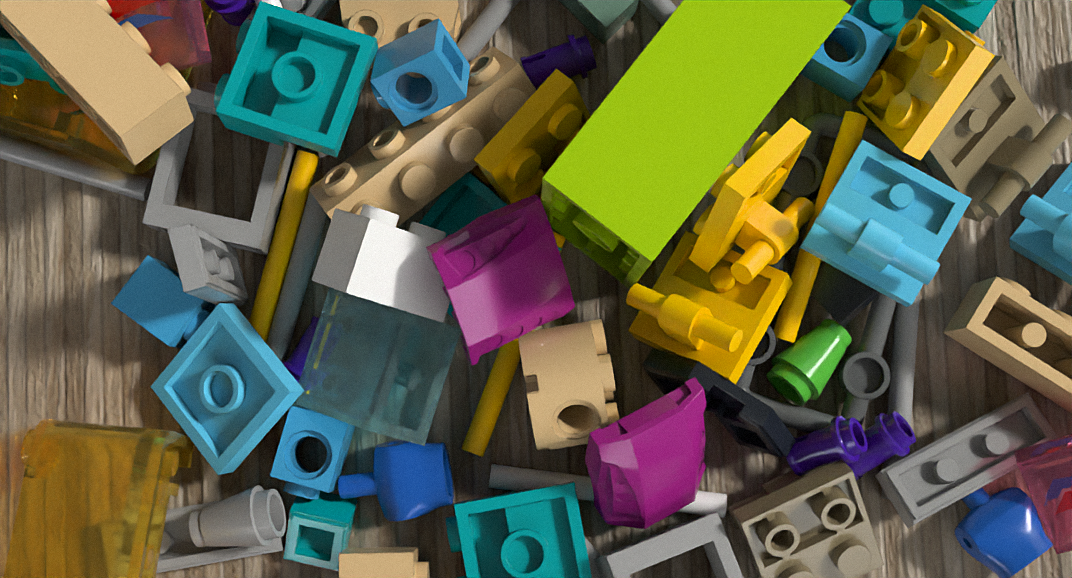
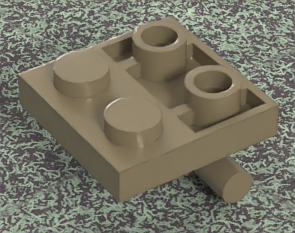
M995 55L922 159L938 181L972 199L963 216L964 218L981 223L987 215L999 218L1021 191L1028 192L1053 164V158L1051 157L1053 153L1071 134L1072 122L1062 115L1055 114L1045 124L1003 56Z
M843 459L809 471L808 474L802 476L796 475L791 470L760 485L761 492L726 508L733 526L736 530L740 529L759 578H857L884 565L854 473Z

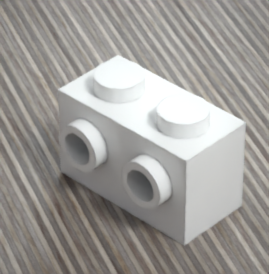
M363 204L360 215L335 208L312 281L357 297L443 322L450 300L442 289L444 284L429 258L426 247L444 239L446 233L416 222H411L407 232L396 228L399 215Z

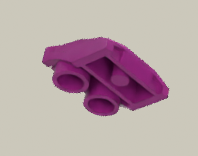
M536 194L479 216L459 231L426 247L429 258L444 284L442 289L452 304L454 311L451 313L463 334L460 336L464 344L462 348L471 365L477 364L481 355L497 349L543 324L563 317L575 308L570 283L542 202Z
M696 377L686 381L683 386L605 428H598L589 433L585 462L592 483L594 506L606 524L646 529L695 501L706 468L703 461L706 443L703 414L707 404L704 388Z

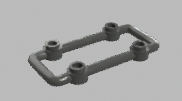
M820 112L810 115L802 122L801 125L810 130L811 134L779 192L780 195L776 206L779 212L783 213L796 198L807 197L820 186L823 179V168L819 159L815 156L818 143L822 135L834 139L837 138L843 119L842 116ZM866 124L861 141L864 140L892 156L908 160L910 166L931 176L932 171L923 159L920 161L902 152L879 127ZM787 253L776 264L769 266L783 271ZM882 293L871 302L858 353L849 355L842 361L838 369L837 379L841 389L846 393L840 416L845 419L853 417L858 420L861 426L864 422L869 400L884 393L890 382L889 367L881 356L896 301ZM769 325L736 385L773 408L786 427L811 433L830 426V422L835 416L750 391L749 388L755 366L769 359L775 349L776 338L774 331Z

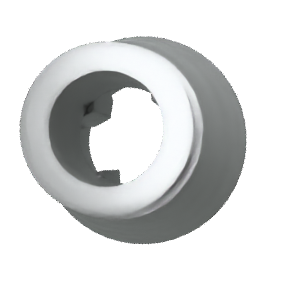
M258 485L204 507L202 510L193 511L189 517L190 536L197 547L269 546L274 538L282 537L286 530V513L280 494L276 489L264 490Z

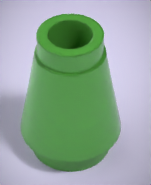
M828 318L824 319L819 326L814 327L772 359L773 368L767 373L770 384L780 395L795 405L803 406L809 399H818L844 355L846 348L851 344L852 338L839 323Z

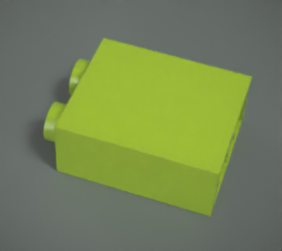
M683 0L542 177L541 202L552 230L564 236L570 244L630 289L638 282L852 6L844 0Z

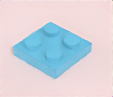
M219 303L150 386L217 475L233 473L304 392V389L234 303Z

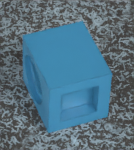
M846 13L824 42L835 41L841 44L847 52L848 60L846 62L832 60L826 54L823 43L799 74L850 103L865 88L893 39Z
M438 18L378 48L370 85L378 103L385 109H391L405 127L467 97L470 64ZM406 73H419L424 75L425 78H414Z
M147 255L111 302L112 305L167 346L179 349L183 348L217 306L185 293L179 273L165 262Z
M291 405L270 477L286 481L283 491L308 499L318 500L320 491L329 493L337 490L338 479L342 474L357 422L303 406ZM309 437L318 438L326 447L327 458L324 465L318 471L308 470L301 464L299 459V448Z

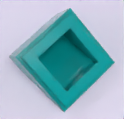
M320 491L318 500L297 496L289 512L283 559L339 571V553L348 547L357 500L354 498L342 499L338 494Z

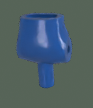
M413 439L395 440L378 444L374 451L372 472L339 476L338 489L340 497L348 499L377 495L380 507L387 521L409 520L426 515L434 509L450 506L454 499V488L447 446L444 442L427 443Z
M1015 486L1006 488L989 496L982 487L961 499L970 511L954 530L955 536L967 553L990 569L999 578L1012 577L1054 545L1044 532L1033 501L1020 488Z

